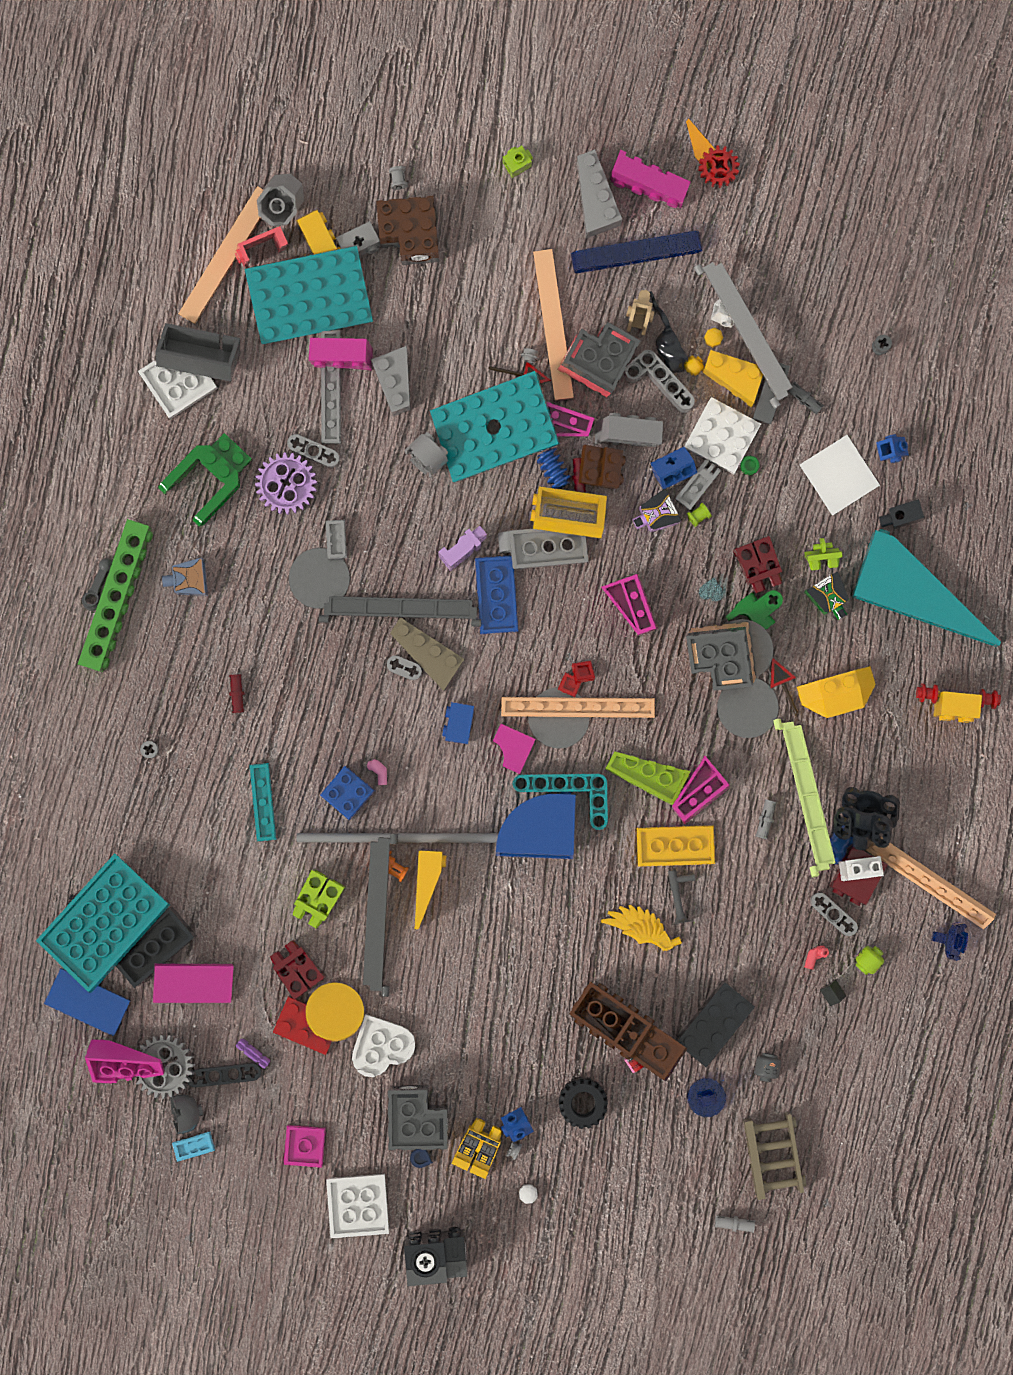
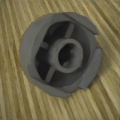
M189 1095L172 1096L170 1104L171 1113L175 1120L173 1124L176 1133L184 1134L191 1132L199 1124V1116H203L201 1104L197 1105L196 1100Z

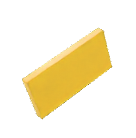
M714 825L636 828L638 867L715 864Z

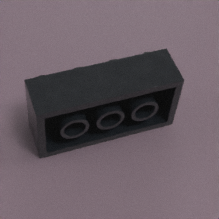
M169 907L120 960L116 967L129 983L136 988L154 974L155 964H165L195 939L197 935L173 907Z
M722 981L675 1040L687 1047L686 1051L707 1068L755 1006L726 982Z

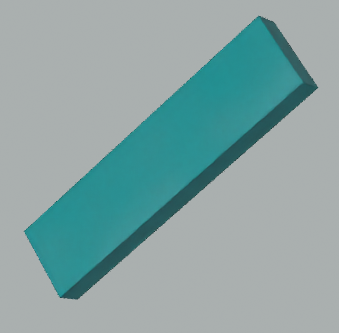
M269 763L250 765L257 842L277 840Z

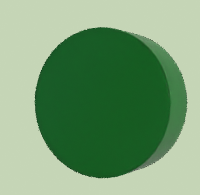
M746 456L740 463L742 473L749 476L754 475L760 467L758 459L754 456Z

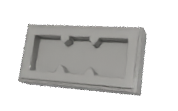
M345 520L326 521L328 559L347 558Z

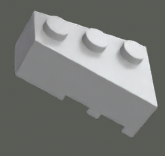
M407 346L371 359L392 416L394 417L411 410Z
M610 413L609 416L596 421L595 444H601L605 441L613 442V445L624 443L631 444V446H659L662 444L663 421H656L654 417L639 419V416L636 415L621 417L619 413Z

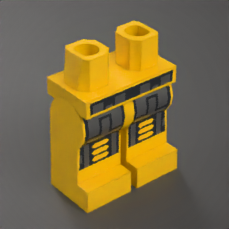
M476 1118L472 1125L468 1126L451 1164L468 1171L474 1154L477 1152L470 1167V1173L486 1179L501 1143L502 1129L493 1125L488 1134L482 1131L486 1122Z

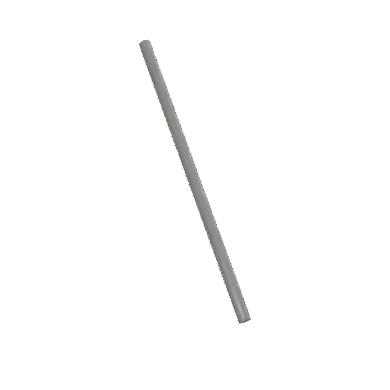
M297 833V842L371 843V841L378 842L379 837L390 838V833ZM499 833L397 834L398 843H497Z

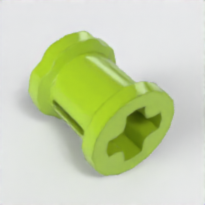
M703 503L691 513H686L694 527H697L698 523L704 519L712 517L708 508Z

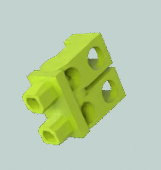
M312 869L294 903L296 906L292 915L302 920L307 911L312 914L308 924L317 929L328 918L346 886L332 878L327 882L328 876L316 869ZM327 882V884H326L324 890L322 891V893H321V895H320L319 893L321 892L323 886H324L325 883Z

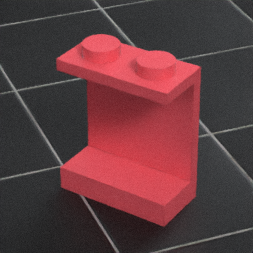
M276 227L238 243L235 253L238 263H242L244 267L248 266L249 258L245 250L273 239L278 253L286 250L288 242L281 227Z

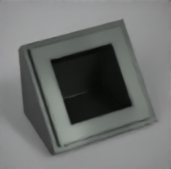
M836 979L820 989L830 1006L841 1002L846 997Z

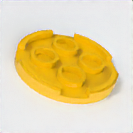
M328 983L320 986L311 994L306 1005V1020L314 1034L326 1040L342 1041L351 1037L361 1026L364 1017V1006L359 994L350 986L342 983Z

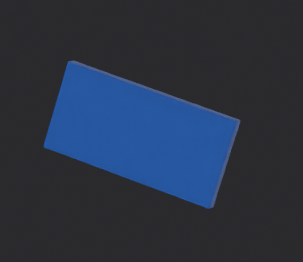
M512 557L475 558L479 619H481L480 634L518 632L515 575Z
M60 968L44 1004L115 1036L131 1000L99 985L92 993H89L65 969Z

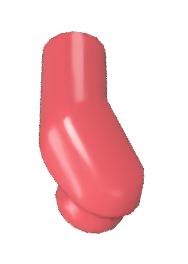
M817 946L810 949L804 967L814 970L816 960L822 957L826 958L829 955L828 948Z

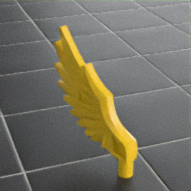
M629 905V909L619 906L623 914L608 911V914L614 918L601 920V923L624 930L622 934L634 938L639 944L652 943L663 951L671 950L673 947L682 944L679 936L670 940L666 931H664L663 924L660 923V919H656L654 913L650 915L648 909L644 913L640 906L637 907V910L632 905Z

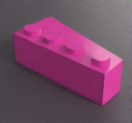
M620 149L611 176V182L614 186L618 188L626 187L637 195L645 194L653 201H664L673 208L682 207L691 181L669 171L664 174L656 165H644L642 159L636 156L629 158L625 156L627 152Z

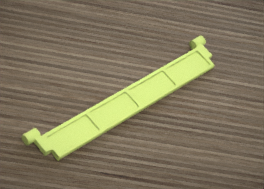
M781 719L773 720L775 730H783L816 866L810 867L811 876L818 877L819 871L829 870V865L836 862L802 726H794V722L782 723Z

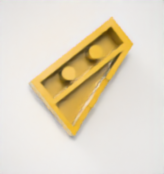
M313 210L295 220L313 254L341 249L340 246L336 248L333 242L336 238L332 230H327L324 224L327 220L323 212L319 213L318 210Z
M710 350L703 370L705 375L720 386L725 387L734 396L747 403L748 406H753L763 376L758 365Z

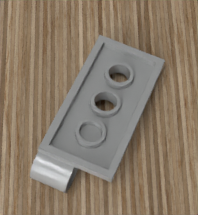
M538 529L512 530L498 533L500 553H511L513 569L588 563L586 536ZM564 540L571 542V550H565L562 547ZM545 542L552 543L553 550L551 552L544 550L543 545Z

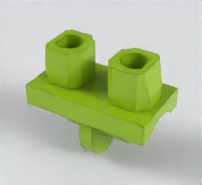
M819 538V544H813L814 551L804 552L811 570L821 569L820 560L827 559L828 568L839 567V558H842V551H839V548H833L832 542L825 543L824 538Z

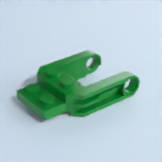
M225 433L212 446L197 445L158 486V489L167 495L166 493L176 483L179 484L200 461L221 483L225 484L193 518V522L199 527L204 526L240 488V473L252 461V458Z

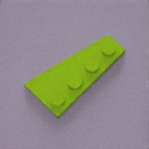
M615 751L605 770L672 806L691 772Z

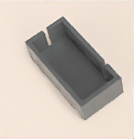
M165 323L161 339L155 351L156 367L231 382L240 356V338L223 335V350H220V334Z

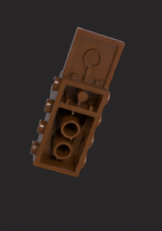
M590 982L584 988L581 997L573 1005L569 1015L575 1018L574 1022L582 1028L584 1026L590 1029L589 1033L596 1038L601 1036L605 1039L604 1043L610 1048H618L621 1051L619 1054L627 1060L633 1058L659 1078L667 1081L688 1048L653 1024L655 1020L646 1014L644 1016L638 1014V1008L632 1004L627 1006L622 1003L624 1000L616 993L613 996L607 992L609 988L600 982L598 985Z

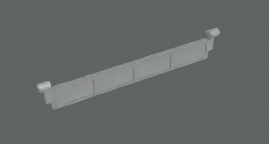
M712 262L703 268L701 264L694 267L698 276L706 274L773 391L775 397L769 400L773 408L779 407L781 405L779 400L789 395L787 391L793 387L722 263L715 266Z

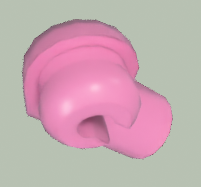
M379 760L369 761L367 768L369 771L372 770L377 774L378 785H387V768Z

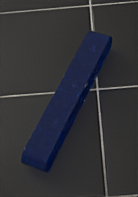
M689 231L577 250L571 253L574 273H584L696 254L702 251L699 231Z

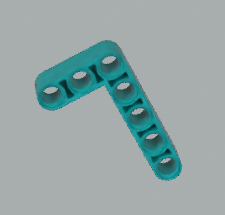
M602 774L518 775L513 780V788L518 792H589L590 825L596 830L604 829L607 825V779ZM577 777L584 780V786L580 789L576 788L573 784L574 779ZM600 777L603 780L601 788L594 787V778ZM524 778L527 786L524 789L517 788L515 784L517 779ZM543 778L546 781V786L543 789H538L535 786L536 779ZM556 778L564 779L565 786L558 789L555 787L554 781ZM597 796L601 797L604 801L603 805L599 808L593 804V799ZM596 816H601L604 819V824L601 827H597L593 823V819Z

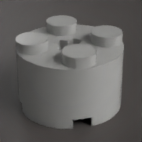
M426 432L425 434H420L405 449L406 455L410 453L412 456L410 461L425 475L429 473L431 478L448 462L446 456L448 452L443 446L440 445L438 447L433 442L434 438L432 435Z

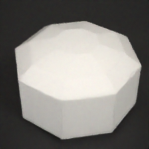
M524 1184L519 1189L520 1200L525 1204L533 1203L538 1197L537 1188L532 1184Z

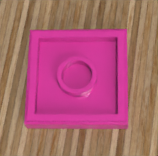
M287 1125L284 1165L322 1168L326 1128Z

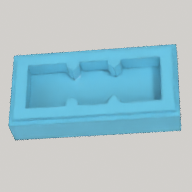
M210 1131L172 1143L177 1162L216 1150Z

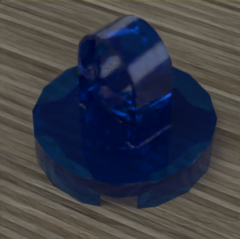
M954 922L947 934L933 931L931 941L944 943L946 957L949 960L959 961L961 959L959 955L960 953H965L968 943V933L965 932L967 925L962 922Z
M701 1078L690 1086L687 1092V1101L691 1110L697 1115L712 1117L724 1108L726 1093L722 1085L716 1080Z

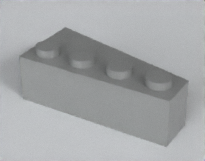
M592 150L577 156V171L585 236L587 239L621 226L622 217L596 151Z

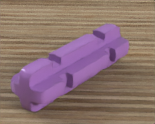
M243 1038L236 1044V1048L240 1051L243 1050L245 1055L255 1063L258 1062V1065L263 1069L270 1063V1059L266 1056L263 1057L260 1051L251 1044L248 1045V1042Z

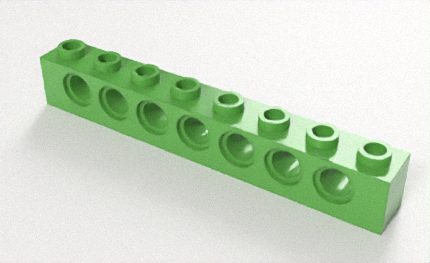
M127 519L78 665L102 673L104 669L108 668L110 651H113L116 645V640H114L116 633H119L122 628L121 618L127 613L129 606L127 601L129 597H132L135 586H133L134 580L138 579L141 568H139L141 560L144 561L147 550H145L147 542L150 543L153 537L150 526ZM134 538L140 539L137 547L131 546V541ZM128 556H133L134 558L131 565L125 564V559ZM121 574H127V581L125 583L119 582ZM115 592L121 593V599L119 601L113 600V594ZM109 610H114V618L108 620L106 616L107 612ZM108 628V636L102 638L100 635L101 630ZM97 646H101L103 649L102 654L99 656L94 654V649Z

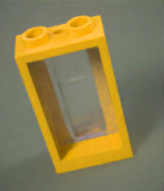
M539 487L538 493H534L532 505H536L535 510L531 511L530 521H534L533 529L601 538L604 530L607 496Z

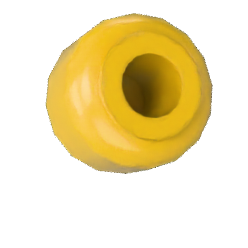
M691 355L688 358V362L683 364L685 370L692 376H697L704 369L703 359L699 356Z

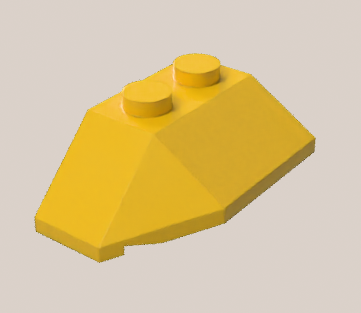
M869 666L796 688L802 706L825 718L864 708L876 684L871 667Z

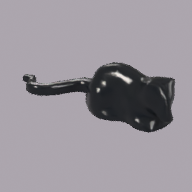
M650 291L652 306L665 326L656 339V349L672 373L683 372L682 364L688 362V358L672 330L667 316L659 308L652 291Z

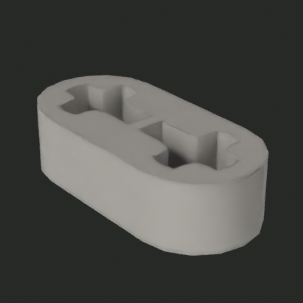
M392 656L387 661V668L394 674L413 681L419 679L422 675L421 667L412 661L399 656ZM398 659V663L404 666L403 669L396 667L393 670V666L390 664L391 661L395 662ZM415 666L417 667L416 671L419 673L411 677L410 672L405 669L406 667L412 669Z

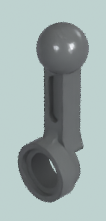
M104 558L99 562V571L91 588L82 597V604L88 611H95L100 600L99 592L113 562L109 558ZM94 596L97 600L94 604L86 603L87 598Z

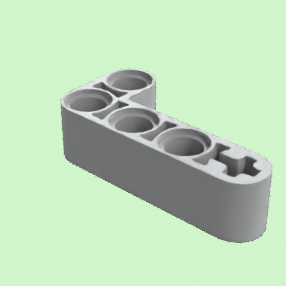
M643 351L626 366L624 377L628 382L636 383L643 376L647 375L678 411L687 413L692 409L695 402L693 395L653 351ZM648 356L652 359V363L645 364L642 359ZM630 369L637 370L638 375L636 377H632L628 374V371ZM663 371L665 377L657 378L655 372ZM675 385L678 391L672 393L668 390V386ZM688 400V406L686 404L684 406L681 404L682 401Z

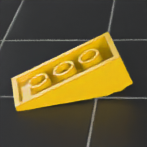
M419 850L415 929H419L442 873V867L446 868L447 855H443V851Z

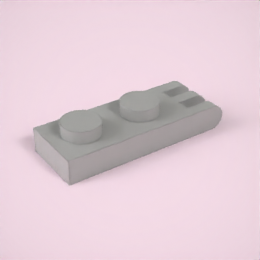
M707 459L699 467L697 474L691 477L675 498L678 503L689 511L721 472L719 468L716 469L714 474L711 472L715 467L713 463L708 469L705 468L709 463Z

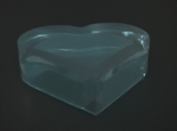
M712 578L699 588L698 594L701 599L719 601L723 598L724 592L715 578Z

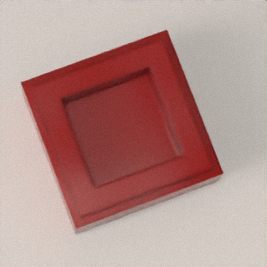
M591 661L572 663L571 667L576 683L595 680Z
M565 672L558 690L575 698L581 683H576L574 676Z

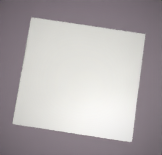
M848 435L800 464V467L832 516L880 486Z

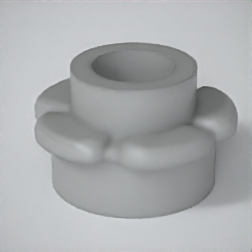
M525 348L521 354L525 362L535 363V361L539 360V352L534 349Z

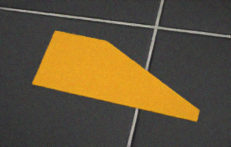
M688 119L686 123L694 155L699 161L700 158H703L704 152L709 154L708 150L710 147L713 150L715 148Z

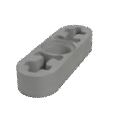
M298 434L291 435L288 438L287 445L296 454L328 468H334L340 462L338 453L333 449ZM297 439H299L300 444L304 446L305 442H307L308 444L305 447V452H302L303 448L300 446H296V448H293L294 445L292 444V441H296ZM312 446L318 447V455L310 456L308 453L309 448ZM323 450H326L324 454L327 456L334 454L336 461L328 463V459L322 456Z
M815 893L811 896V906L843 935L852 936L857 932V923L825 894ZM816 897H823L824 899L822 900V902L827 906L829 903L831 904V906L826 908L824 913L822 912V910L825 909L823 906L815 905ZM831 909H837L839 912V917L836 920H831L828 916ZM843 915L846 917L843 919L845 923H852V931L847 930L845 932L846 927L842 923L839 926L836 924L842 920Z

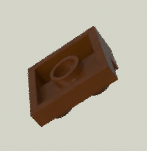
M583 445L578 483L607 489L619 488V485H622L624 480L623 474H621V467L624 466L626 461L623 450Z

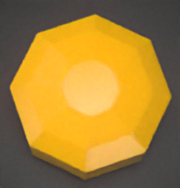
M717 328L708 329L704 336L706 345L712 348L719 346L723 340L721 330Z

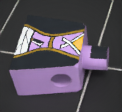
M663 489L639 507L641 515L632 519L637 530L647 525L650 532L675 526L681 522L666 489Z

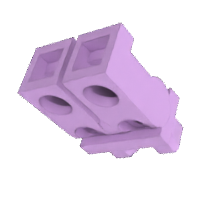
M481 526L477 527L474 531L468 529L465 531V535L461 536L458 543L447 551L443 547L438 551L439 558L452 571L467 559L474 550L477 552L481 549V542L487 538L486 532Z

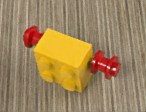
M921 683L920 687L916 689V698H919V702L923 703L925 699H931V702L934 704V717H939L940 721L958 719L960 723L974 722V719L980 718L981 708L984 705H990L991 709H996L1001 703V695L998 694L997 690H993L990 694L986 693L985 689H980L978 695L938 691V685L934 684L932 688H927L925 683Z

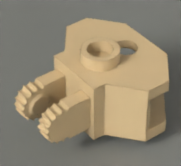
M641 290L638 300L634 299L633 305L628 306L626 317H629L628 332L631 331V327L642 329L641 335H645L648 322L652 323L655 311H651L653 303L649 302L650 293L647 290Z

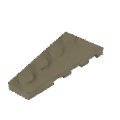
M401 617L390 632L395 640L443 691L465 660Z

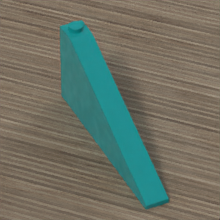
M879 529V531L873 532L851 595L852 598L994 647L1000 646L1001 641L894 536L890 535L889 531Z

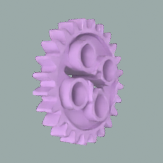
M285 452L283 453V458L276 454V460L269 457V464L263 462L265 469H258L262 475L256 476V479L260 480V482L256 483L255 486L261 489L256 491L258 495L263 494L260 497V501L267 500L265 507L267 508L272 505V512L278 508L279 514H282L283 510H285L287 515H289L290 510H293L296 514L298 507L304 510V503L310 505L307 500L308 498L314 499L311 492H317V489L312 487V485H316L318 482L312 480V478L316 477V473H310L313 467H306L308 464L307 460L301 463L302 457L300 455L295 459L294 453H291L289 458ZM280 467L287 468L285 475H278L277 471ZM295 469V472L291 475L289 479L291 470ZM298 475L304 477V481L301 484L294 482L295 477ZM289 479L291 485L284 488L282 482H287ZM271 484H278L277 491H269V486ZM284 488L281 498L278 499V495L282 492ZM289 492L295 493V498L292 501L286 500V494Z

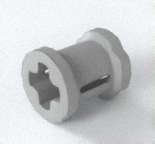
M395 166L389 169L393 183L391 184V189L401 190L408 187V183L405 182L404 172L406 168L404 166Z

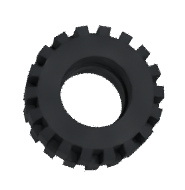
M579 1077V1079L574 1078L570 1083L567 1082L564 1089L560 1092L559 1108L567 1123L569 1122L571 1126H577L579 1129H583V1127L589 1129L593 1125H598L599 1121L604 1119V1115L608 1110V1100L603 1087L597 1081H593L588 1077L587 1079ZM580 1092L590 1093L595 1100L594 1108L585 1114L577 1113L572 1107L573 1097Z

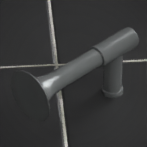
M676 870L668 871L676 909V920L672 925L691 922L686 918L683 911L679 883L695 881V874L693 872L677 876Z

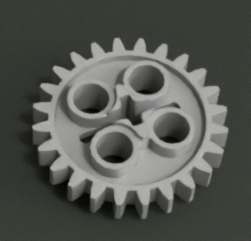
M160 1035V1039L157 1036H153V1042L147 1039V1046L144 1044L140 1045L142 1049L140 1052L161 1059L162 1065L163 1063L170 1062L176 1056L178 1057L176 1061L164 1067V1075H161L164 1078L162 1085L157 1081L158 1076L148 1078L137 1076L139 1080L136 1084H143L141 1090L148 1089L147 1095L154 1093V1098H159L161 1095L162 1099L167 1098L168 1095L172 1097L175 1096L174 1091L177 1094L182 1093L180 1087L183 1089L187 1088L185 1082H192L188 1076L195 1074V1072L190 1070V1067L195 1066L194 1063H190L194 1056H188L191 1049H184L186 1043L179 1044L180 1038H176L173 1041V1035H168L167 1039L165 1035ZM165 1048H168L170 1051L168 1058L163 1054ZM175 1064L180 1068L178 1075L173 1071Z

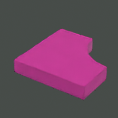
M500 724L493 742L498 744L503 751V767L520 774L536 739Z

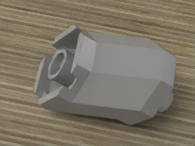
M292 174L274 175L257 198L258 216L269 226L288 225L304 201L302 183Z

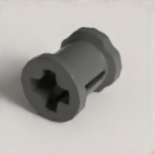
M880 335L872 343V349L876 355L886 354L891 348L892 341L890 337ZM880 342H883V343H884V344H883V346H884L883 348H880V347H879V346H880Z

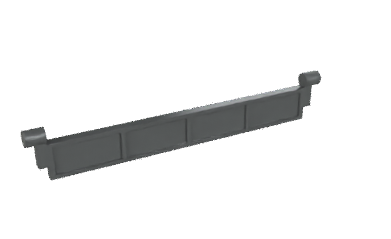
M329 596V603H324V615H319V623H329V616L472 619L471 626L481 627V619H477V607H472V600Z
M390 833V838L379 837L378 842L371 841L363 985L370 986L371 991H382L381 996L384 997L389 996L390 986L382 985L390 844H398L397 833Z

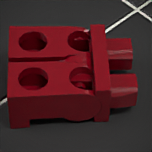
M770 536L733 550L747 585H751L755 594L766 590L763 579L769 578L772 587L782 584L780 575L782 569Z
M292 940L285 945V948L290 953L288 957L284 958L278 950L270 958L274 964L272 968L295 1000L326 978V976L315 964L303 946L300 947L298 943Z

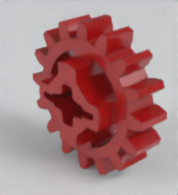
M719 145L716 146L715 150L710 147L708 150L709 154L704 152L703 158L699 160L701 166L698 167V171H703L700 178L706 177L705 184L712 182L711 187L718 184V187L721 188L723 183L729 186V180L734 182V175L739 173L737 168H739L740 163L735 162L738 156H732L733 150L727 152L726 146H724L723 150H720ZM728 162H730V164H731V171H730V168L728 167V164H727ZM707 163H708V166L710 167V172H708V170H707V167H706Z

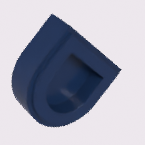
M415 1149L412 1151L410 1161L414 1167L423 1168L433 1163L428 1150Z

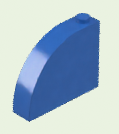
M571 792L540 795L516 807L501 826L497 838L496 856L573 859L576 795H572Z

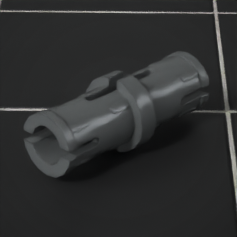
M794 381L792 384L793 388L787 392L799 400L801 405H805L817 415L824 405L817 401L811 395V392L805 391Z

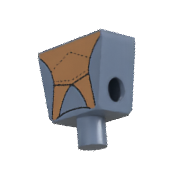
M203 558L173 565V575L162 576L163 587L174 586L176 594L208 596L205 560Z

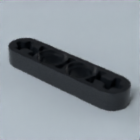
M252 1062L193 1069L192 1071L196 1073V1076H203V1071H206L205 1079L207 1083H204V1079H199L197 1083L192 1080V1082H187V1084L191 1087H204L255 1081L261 1076L262 1068L258 1063ZM241 1067H245L244 1071H249L251 1067H254L255 1070H258V1073L255 1074V1077H252V1074H245V1078H242L243 1071ZM234 1068L239 1071L237 1079L229 1077L230 1069ZM211 1071H217L220 1074L218 1081L210 1079L209 1074Z

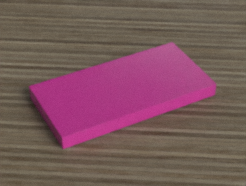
M155 964L153 1003H231L234 966L233 964Z

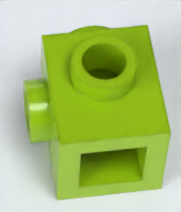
M523 146L513 147L507 152V155L503 156V164L510 176L514 178L532 167L531 160L533 157L529 150H525Z

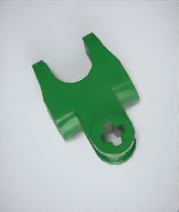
M771 590L758 599L751 592L738 602L725 618L729 622L738 615H744L750 621L758 623L766 630L775 623L770 614L782 605L783 597L778 591ZM769 596L771 598L776 597V605L768 603L770 600Z

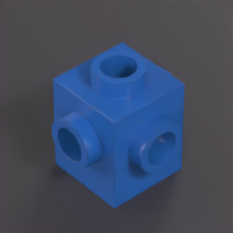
M896 434L886 436L885 440L876 442L880 461L890 460L891 463L902 461V457L909 455L905 437H897Z
M522 1107L509 1112L501 1118L504 1124L501 1129L506 1137L510 1136L513 1143L534 1132Z

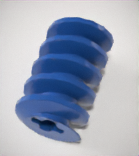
M556 447L538 455L537 457L540 458L537 460V463L543 464L540 469L541 471H546L544 473L545 478L550 477L547 483L553 484L551 488L561 489L571 483L567 481L571 475H564L568 469L561 468L564 461H557L561 455L553 454L557 450Z

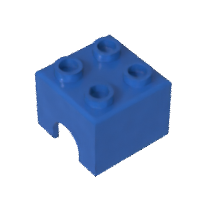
M344 766L320 796L348 820H352L376 790L357 776L349 767Z

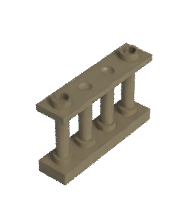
M785 1112L786 1120L763 1124L753 1123L751 1118L743 1119L755 1195L758 1200L766 1199L765 1193H768L769 1190L797 1186L798 1191L804 1193L803 1187H806L805 1175H801L794 1128H797L795 1117H792L789 1112ZM788 1128L789 1139L763 1144L756 1142L755 1135H758V1132ZM791 1147L793 1159L768 1163L759 1161L758 1154H761L763 1151ZM794 1166L796 1178L768 1183L762 1179V1174L765 1171Z

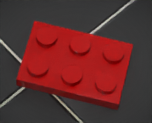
M288 996L273 1033L326 1055L332 1041L317 1036L310 1029L306 1020L307 1004Z

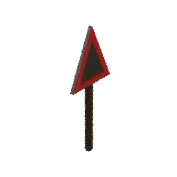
M526 362L524 373L489 366V370L516 376L536 371L540 384L552 381L528 362Z
M772 658L770 688L782 685L794 714L798 717L799 713L785 682L796 677Z

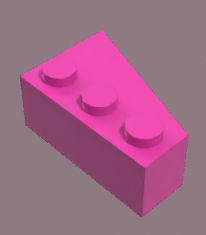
M310 338L309 361L314 367L325 368V366L372 371L373 347L367 339Z
M547 402L558 437H589L595 418Z
M638 574L601 587L638 635L658 629Z
M706 756L703 757L701 763L672 806L673 811L684 824L730 788V785Z

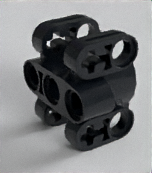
M854 787L847 788L842 798V807L837 809L834 817L835 835L843 840L853 837V847L857 850L868 849L872 842L880 848L889 846L892 838V828L896 827L899 820V799L893 795L883 797L874 791H860ZM848 794L854 795L857 799L849 798ZM886 802L894 804L895 807L887 806Z

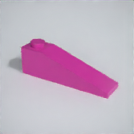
M91 1039L85 1060L92 1082L112 1084L117 1083L118 1079L130 1081L133 1080V1077L137 1076L148 1078L164 1075L162 1061L159 1058L110 1040Z

